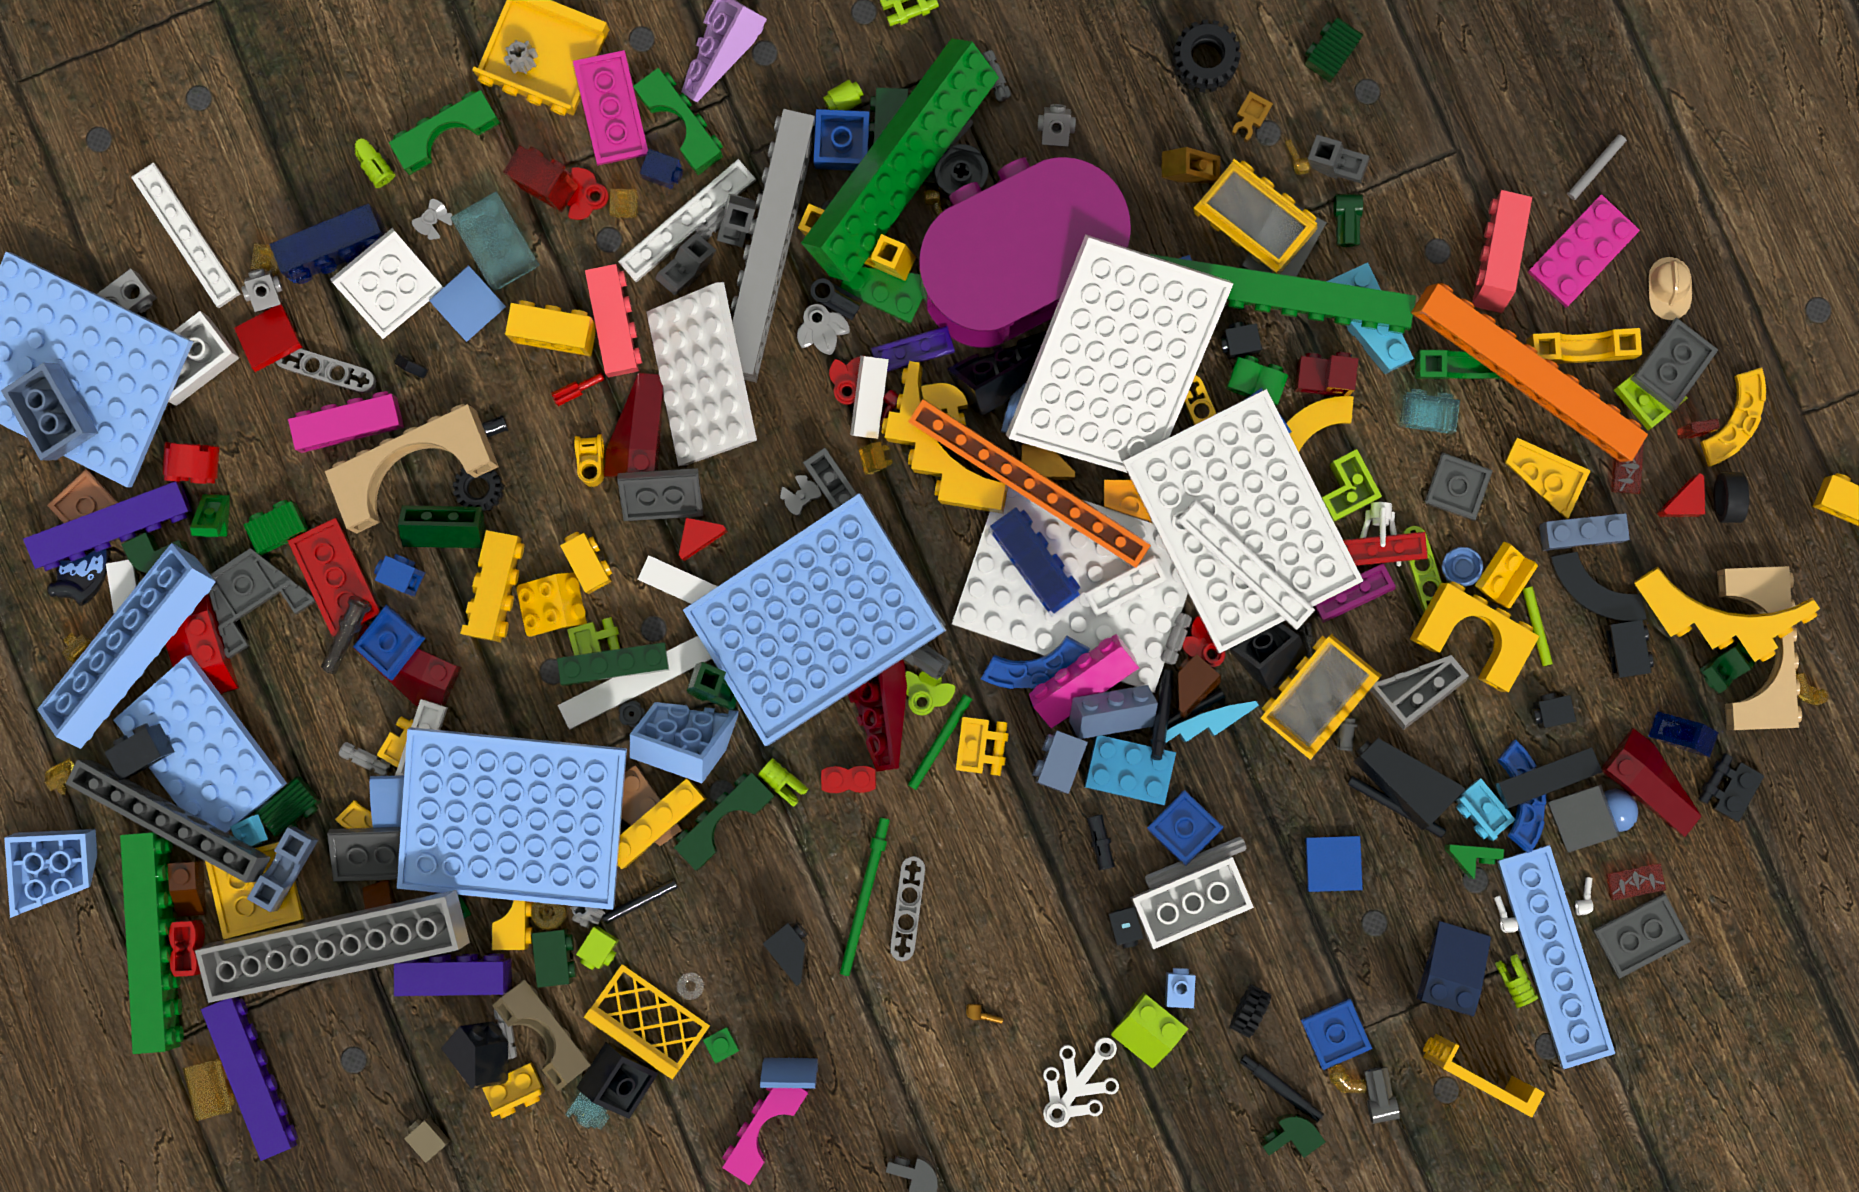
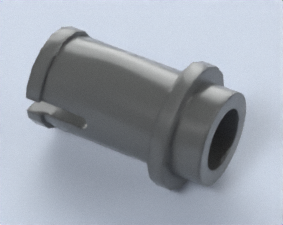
M1346 717L1340 724L1335 749L1353 751L1355 727H1358V724H1355L1356 719Z

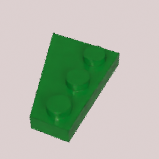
M861 267L851 282L843 280L840 286L842 289L862 299L864 303L909 324L912 323L923 300L920 274L909 273L906 281L875 268Z

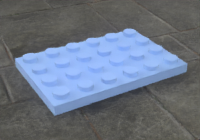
M192 655L185 656L114 719V722L128 738L134 735L132 730L143 724L148 723L149 727L157 724L161 725L175 752L153 764L149 769L178 807L226 833L231 831L230 826L243 821L287 784Z

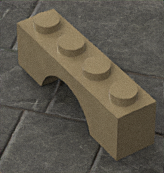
M526 980L522 981L492 1005L508 1027L524 1025L540 1034L547 1049V1057L542 1071L557 1091L591 1066L587 1061L586 1054L576 1047L571 1040L569 1032L559 1025L553 1011L543 1004L538 997L536 989L528 984Z

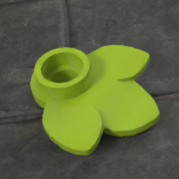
M906 671V695L909 697V707L913 713L920 716L927 715L933 711L934 707L945 706L952 699L955 693V685L942 684V677L936 680L923 671L919 676ZM924 697L927 699L925 707L917 705L919 698Z

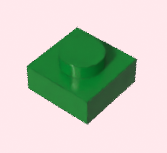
M728 1026L703 1039L715 1064L740 1051Z

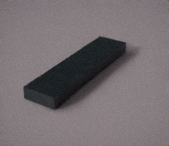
M1591 747L1495 785L1505 809L1602 773V769Z

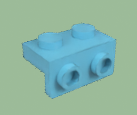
M1478 778L1456 799L1458 803L1456 806L1457 810L1466 819L1468 817L1472 819L1476 824L1473 827L1483 840L1487 838L1494 841L1498 838L1497 835L1515 821V818L1505 809L1504 805L1481 778Z

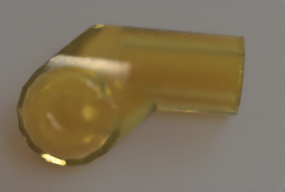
M1805 672L1796 675V679L1800 682V694L1798 695L1800 700L1813 706H1819L1827 702L1828 693L1824 689L1819 690L1809 686Z
M1341 1065L1331 1067L1330 1081L1340 1092L1366 1093L1365 1080L1350 1079L1344 1073L1345 1068Z

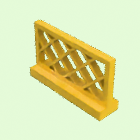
M623 964L584 1016V1019L671 1080L677 1075L710 1027V1025ZM623 972L633 979L634 990L618 992L617 980ZM636 981L645 988L637 989ZM613 986H615L616 993L608 994ZM650 990L655 994L656 1005L640 1008L638 992ZM635 993L637 1009L621 1011L619 996ZM616 996L619 1012L607 1014L598 1008L605 998ZM658 997H660L667 1003L659 1004ZM666 1006L674 1007L677 1009L678 1020L662 1023L660 1008ZM657 1008L660 1024L644 1027L641 1011ZM638 1012L641 1027L634 1029L625 1027L622 1015ZM680 1012L687 1016L688 1019L681 1020ZM619 1015L620 1022L612 1018V1016ZM694 1021L702 1027L696 1037L684 1038L682 1023ZM679 1024L682 1039L666 1042L663 1026ZM660 1027L663 1043L651 1045L646 1041L644 1030ZM636 1031H641V1032H642V1038H641L640 1036H638L637 1034H635L634 1032H636ZM693 1041L686 1050L685 1042ZM683 1044L684 1054L678 1063L668 1057L666 1045ZM661 1046H663V1047H664V1053H662L661 1051H659V1050H658L657 1048H655V1047H661Z

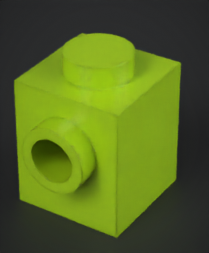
M598 926L593 927L576 954L581 958L579 962L591 970L595 967L600 969L604 964L609 966L616 955L613 949L619 939Z

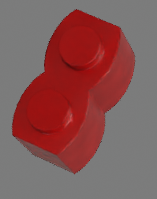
M837 766L821 770V788L828 793H842L847 790L859 793L873 791L876 789V769L868 766H856L849 770Z
M201 920L172 922L170 926L169 941L173 948L170 956V968L174 977L201 974L195 950L202 947L205 939V928Z

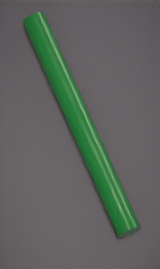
M963 694L908 782V786L917 790L973 699Z

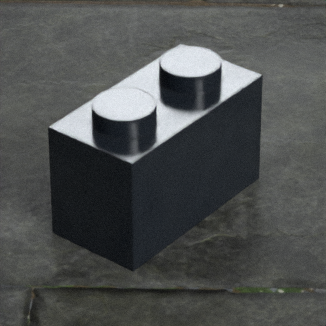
M1643 620L1604 626L1613 679L1651 673L1654 661L1652 653L1648 652L1646 641H1649V632L1647 626L1643 625Z
M148 723L143 724L132 730L133 736L128 738L125 735L112 742L114 747L105 751L119 781L140 773L175 752L160 724L150 727Z

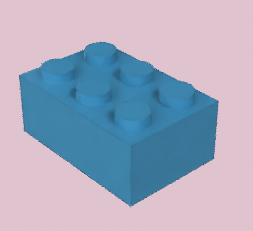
M1102 735L1095 736L1084 787L1165 805L1176 752L1164 750L1161 760H1153L1151 758L1152 747Z

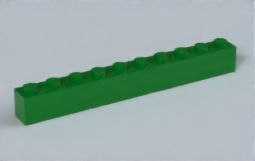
M1149 254L1231 281L1233 286L1226 300L1229 307L1244 309V305L1255 306V311L1270 313L1271 309L1282 310L1281 315L1297 317V313L1307 314L1310 320L1324 321V317L1335 319L1334 323L1348 326L1351 322L1362 323V328L1377 330L1378 326L1389 327L1388 332L1404 334L1405 330L1410 331L1413 318L1411 312L1415 307V295Z

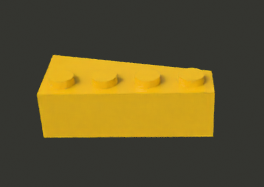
M486 530L478 561V567H482L481 573L477 572L474 577L472 587L473 593L476 595L475 599L472 598L468 602L466 614H468L469 623L468 626L462 625L460 634L500 643L502 637H506L509 623L505 621L507 611L512 610L514 596L511 595L512 585L517 584L519 570L516 569L517 560L522 559L524 553V544L521 543L522 538Z

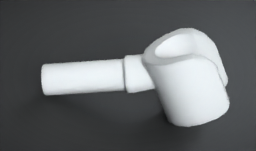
M1590 877L1585 879L1584 900L1575 901L1577 915H1587L1593 910V902L1590 895L1592 878Z
M1495 897L1494 900L1501 918V930L1505 933L1518 931L1516 918H1508L1501 897Z

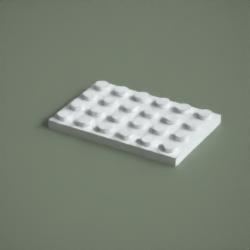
M716 282L647 311L678 466H686L756 441L757 438L724 282Z

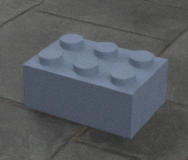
M42 363L1 390L40 460H57L98 434L92 420L58 363Z
M1059 731L1053 732V735H1047L1042 747L1046 754L1043 761H1037L1032 774L1037 777L1035 782L1069 794L1088 742Z

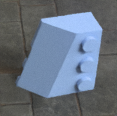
M654 702L630 733V758L703 783L725 753L739 711L729 710V713L725 714L714 712L715 708L705 707L704 711L689 710L687 705Z
M95 829L21 832L4 838L10 918L91 886L97 859Z

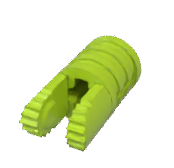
M361 138L356 141L355 155L361 163L360 167L365 171L370 181L373 182L375 188H381L392 181L395 173L387 165L382 155L377 153L367 140Z
M774 758L757 775L793 807L799 800L784 785L787 783L801 795L808 791V788L800 780L783 768L780 763H777Z
M1515 954L1510 958L1518 976L1511 978L1502 960L1496 962L1495 965L1505 986L1508 987L1516 1008H1519L1537 1000L1538 995L1535 994V990L1531 986L1530 980H1528V975L1518 955Z

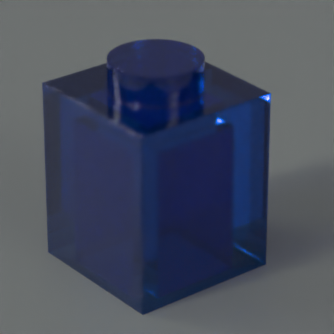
M648 149L640 175L644 180L672 190L674 183L678 184L680 182L683 169L680 168L679 159Z

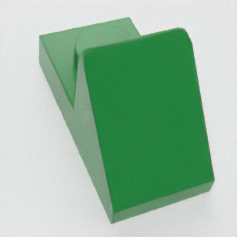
M202 495L190 526L192 536H227L229 495Z
M1445 844L1446 852L1470 879H1475L1476 858H1479V863L1495 864V859L1503 860L1504 849Z

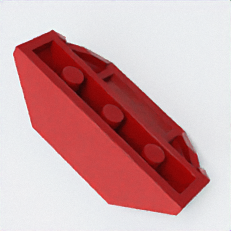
M208 593L198 603L193 613L181 624L176 634L168 640L166 647L172 667L185 656L192 655L218 692L223 694L238 689L239 686L231 660L225 655V647L222 636L219 633L216 612L213 609L210 593Z

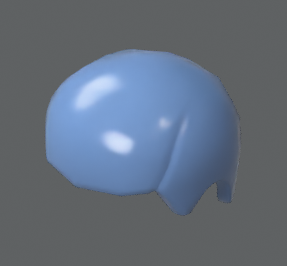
M1457 547L1445 555L1442 562V572L1449 583L1452 581L1463 587L1476 583L1483 571V561L1480 555L1469 547Z
M1616 788L1605 791V797L1619 832L1632 828L1638 818V806L1634 798L1626 791Z

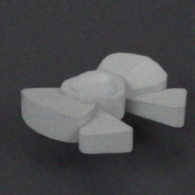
M430 199L428 209L424 211L421 217L411 220V223L416 231L427 235L429 240L439 239L440 235L432 224L437 223V219L448 225H452V214L447 213L446 207L440 201Z
M806 475L795 476L801 490L796 492V495L785 487H782L780 498L785 500L786 507L795 516H800L803 507L810 503L811 500L819 499L822 496L818 486L814 482L808 481Z

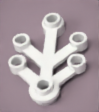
M1102 1037L1096 1041L1094 1046L1095 1053L1077 1077L1074 1064L1075 1049L1071 1045H1063L1060 1048L1059 1055L1064 1063L1067 1091L1061 1099L1057 1085L1060 1077L1058 1069L1049 1066L1044 1070L1043 1077L1047 1082L1050 1102L1045 1106L1043 1114L1045 1121L1050 1126L1062 1127L1069 1121L1070 1117L1089 1114L1091 1116H1099L1102 1113L1103 1105L1097 1099H1091L1084 1105L1070 1106L1076 1097L1099 1093L1115 1094L1118 1091L1119 1083L1113 1077H1108L1103 1082L1086 1084L1104 1059H1111L1116 1054V1044L1111 1038ZM1103 1043L1110 1045V1050L1106 1053L1100 1050V1046ZM1069 1048L1072 1050L1073 1054L1070 1058L1063 1057L1062 1052L1064 1049ZM1049 1070L1056 1072L1055 1079L1049 1080L1046 1077ZM1109 1081H1113L1116 1084L1115 1089L1112 1091L1106 1089V1083ZM1098 1103L1100 1105L1099 1111L1091 1112L1090 1105ZM1055 1108H1059L1062 1111V1115L1059 1118L1052 1116V1111Z

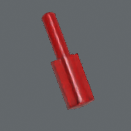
M599 373L579 384L574 381L551 392L552 398L559 407L583 395L581 391L603 381L604 377Z

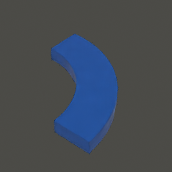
M1066 635L1058 647L1037 659L1013 661L994 654L982 674L981 680L1009 689H1032L1053 678L1059 670L1067 668L1076 662L1082 654L1088 653L1090 648Z
M1516 739L1511 741L1497 760L1510 778L1537 767L1529 753ZM1546 794L1517 805L1516 818L1511 831L1507 835L1527 853L1532 852L1544 827Z

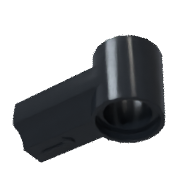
M824 278L816 280L811 286V295L817 302L824 304L850 320H853L863 302L862 299ZM825 283L829 285L831 292L828 297L819 298L816 295V287L819 284Z

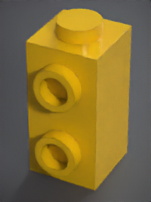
M575 532L564 539L565 543L560 546L585 593L590 594L612 582L609 575L613 574L607 561H601L596 553L600 551V548L593 536L588 538L585 533L579 534V532Z

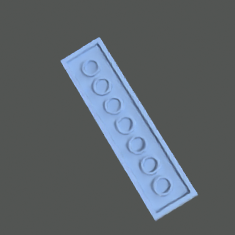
M1550 845L1533 849L1530 853L1523 852L1503 858V860H1496L1513 915L1518 922L1520 938L1561 1068L1567 1069L1615 1054Z

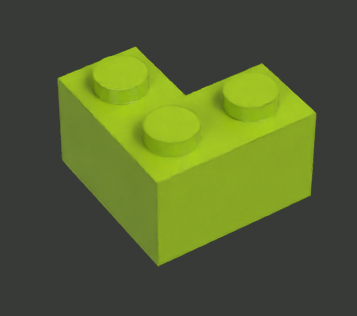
M1357 449L1329 464L1341 487L1322 497L1333 522L1382 497Z

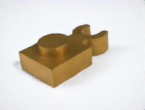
M1250 91L1237 113V117L1242 119V121L1234 125L1232 135L1235 136L1237 130L1244 129L1247 132L1244 141L1248 142L1253 134L1252 125L1260 129L1273 103Z

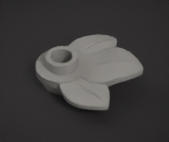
M812 304L804 311V322L797 331V339L801 348H806L814 343L821 352L831 355L836 347V335L848 334L850 328L848 322L841 314L829 312L821 304ZM816 312L822 316L819 322L812 320V315Z

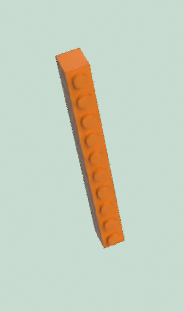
M1437 283L1426 287L1411 312L1413 315L1617 461L1626 462L1634 459L1648 435L1640 429L1642 426L1637 421L1629 418L1626 419L1620 414L1619 408L1601 401L1598 393L1591 389L1583 388L1579 385V380L1574 376L1562 373L1558 370L1559 366L1555 362L1543 359L1537 355L1538 351L1534 347L1519 342L1513 332L1501 329L1495 324L1496 321L1491 316L1480 314L1474 309V304L1466 299H1460L1455 296L1453 289L1449 286Z
M924 398L908 422L1135 568H1137L1150 548V543Z

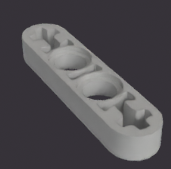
M298 349L290 354L295 358L301 359L300 365L293 361H288L285 364V360L282 358L276 361L278 366L287 371L355 392L366 394L371 392L376 386V378L369 370L307 350ZM316 358L320 363L319 369L313 373L308 372L306 363L308 360ZM336 366H342L345 370V375L341 380H334L331 376V371ZM351 370H354L352 375L363 378L364 374H366L369 384H364L360 388V383L350 379Z
M916 856L906 858L902 863L890 947L892 956L899 961L910 959L915 950L925 875V864ZM911 861H917V866L921 867V871L915 873L914 879L920 880L919 886L913 883L903 884V878L909 880L910 871L905 870V867L910 865ZM907 887L914 888L917 891L918 897L912 903H907L902 898V892ZM908 914L913 917L914 925L912 928L904 930L899 926L898 920L901 915ZM897 931L902 934H913L912 939L908 937L906 939V946L910 947V952H905L904 956H899V951L895 950V945L899 946L901 943V937H896Z

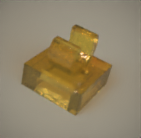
M610 189V217L637 218V189Z
M254 243L250 269L254 271L264 268L265 272L271 270L272 274H279L283 248Z
M876 442L859 449L865 475L876 473L893 463V460H885L883 452L890 450L889 446H881V442Z
M70 633L64 639L68 647L62 654L68 661L75 663L92 640L82 634L76 638L73 633Z
M70 758L46 771L44 783L50 791L57 788L59 794L64 795L66 793V788L63 784L67 782L74 767Z

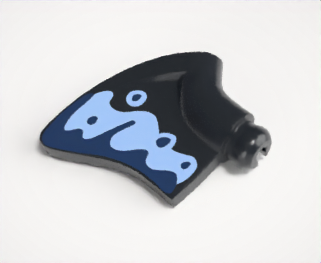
M107 548L99 552L94 550L85 557L72 562L70 560L59 561L61 566L57 570V581L47 586L48 595L50 597L72 598L79 606L87 604L97 594L104 582L107 573L106 564L109 563V549Z

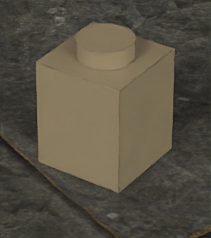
M430 1117L424 1121L420 1118L407 1129L410 1134L404 1138L425 1163L431 1160L450 1142L449 1138Z

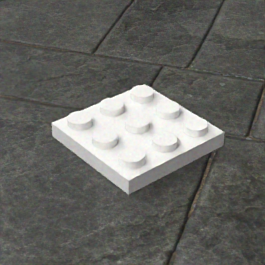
M393 228L330 279L382 339L429 302L443 288Z

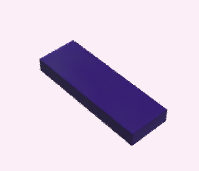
M948 326L871 348L873 357L889 359L887 372L907 367L909 361L921 363L955 353Z

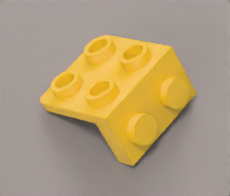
M575 573L554 574L517 586V594L527 636L531 637L561 628L587 624L585 608L580 593V584Z

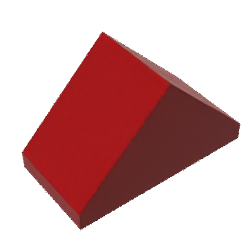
M1701 473L1692 476L1656 514L1660 517H1699L1704 515V476Z
M686 518L679 551L680 558L686 561L728 532L727 529L721 524Z

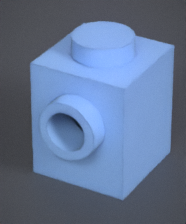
M1173 968V973L1166 972L1165 1006L1194 1008L1195 975L1189 974V969Z

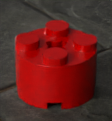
M165 442L162 473L164 480L189 481L190 477V483H215V479H218L220 447Z

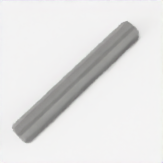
M1237 837L1199 853L1187 866L1180 861L1145 876V881L1149 889L1155 888L1229 856L1231 857L1246 850V844L1242 837Z

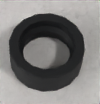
M1720 472L1716 478L1713 502L1716 518L1721 523H1742L1746 519L1749 509V485L1744 473Z

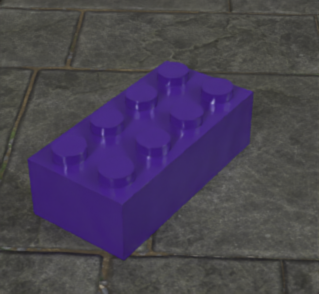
M491 953L484 955L483 959H478V954H461V956H456V959H451V954H437L429 956V959H424L423 957L394 964V996L504 995L512 990V958H504V953Z

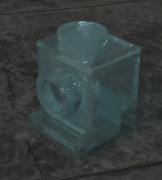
M582 1092L579 1093L565 1114L569 1118L573 1114L576 1115V1121L588 1129L591 1126L594 1129L597 1127L602 1130L610 1118L606 1114L608 1109L592 1103Z

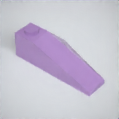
M713 0L703 22L707 24L704 37L698 38L696 44L699 47L697 59L690 63L681 92L693 101L698 102L752 46L758 35L761 34L767 18L736 0Z

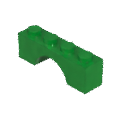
M657 68L636 83L633 88L651 114L670 112L682 119L686 125V137L680 151L695 173L700 175L723 158L720 150L723 146L714 134L710 137L706 132L705 128L708 126L698 113L694 116L689 108L692 104L685 94L681 93L679 95L673 88L676 86V83L668 72L663 74Z
M471 91L462 97V101L455 105L448 104L439 110V114L434 117L421 119L416 123V127L408 132L403 130L393 137L394 140L390 141L389 144L404 170L411 175L432 163L431 152L433 144L444 131L452 128H464L479 136L500 124V121L482 91Z
M1419 350L1415 352V379H1503L1466 352L1449 350Z

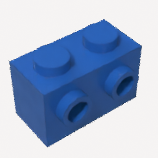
M395 554L394 558L385 556L384 560L381 559L375 568L374 574L377 575L375 581L415 597L425 572L414 568L416 562Z

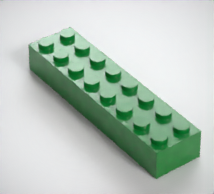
M156 833L120 835L132 1053L166 1052L181 1047V1042L184 1039L183 1027L179 1025L182 1001L178 999L177 991L181 984V977H174L170 968V956L173 948L169 941V930L172 922H177V919L173 918L174 904L169 892L168 864H170V853L173 851V843Z

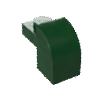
M143 533L121 544L130 563L136 569L148 573L169 547L167 545L160 549L154 536L149 533ZM181 540L173 542V544L188 553L190 552L186 542Z
M1739 640L1705 663L1700 668V671L1703 673L1706 683L1711 688H1714L1715 691L1721 693L1730 686L1734 679L1751 670L1756 662H1754Z
M704 662L695 665L687 687V692L701 701L707 700L729 710L734 709L737 702L736 697L724 679L725 671Z
M1284 1114L1275 1118L1281 1128L1279 1130L1273 1128L1262 1137L1264 1140L1260 1145L1270 1156L1291 1141L1301 1156L1305 1158L1326 1143L1316 1127L1306 1118L1297 1114Z

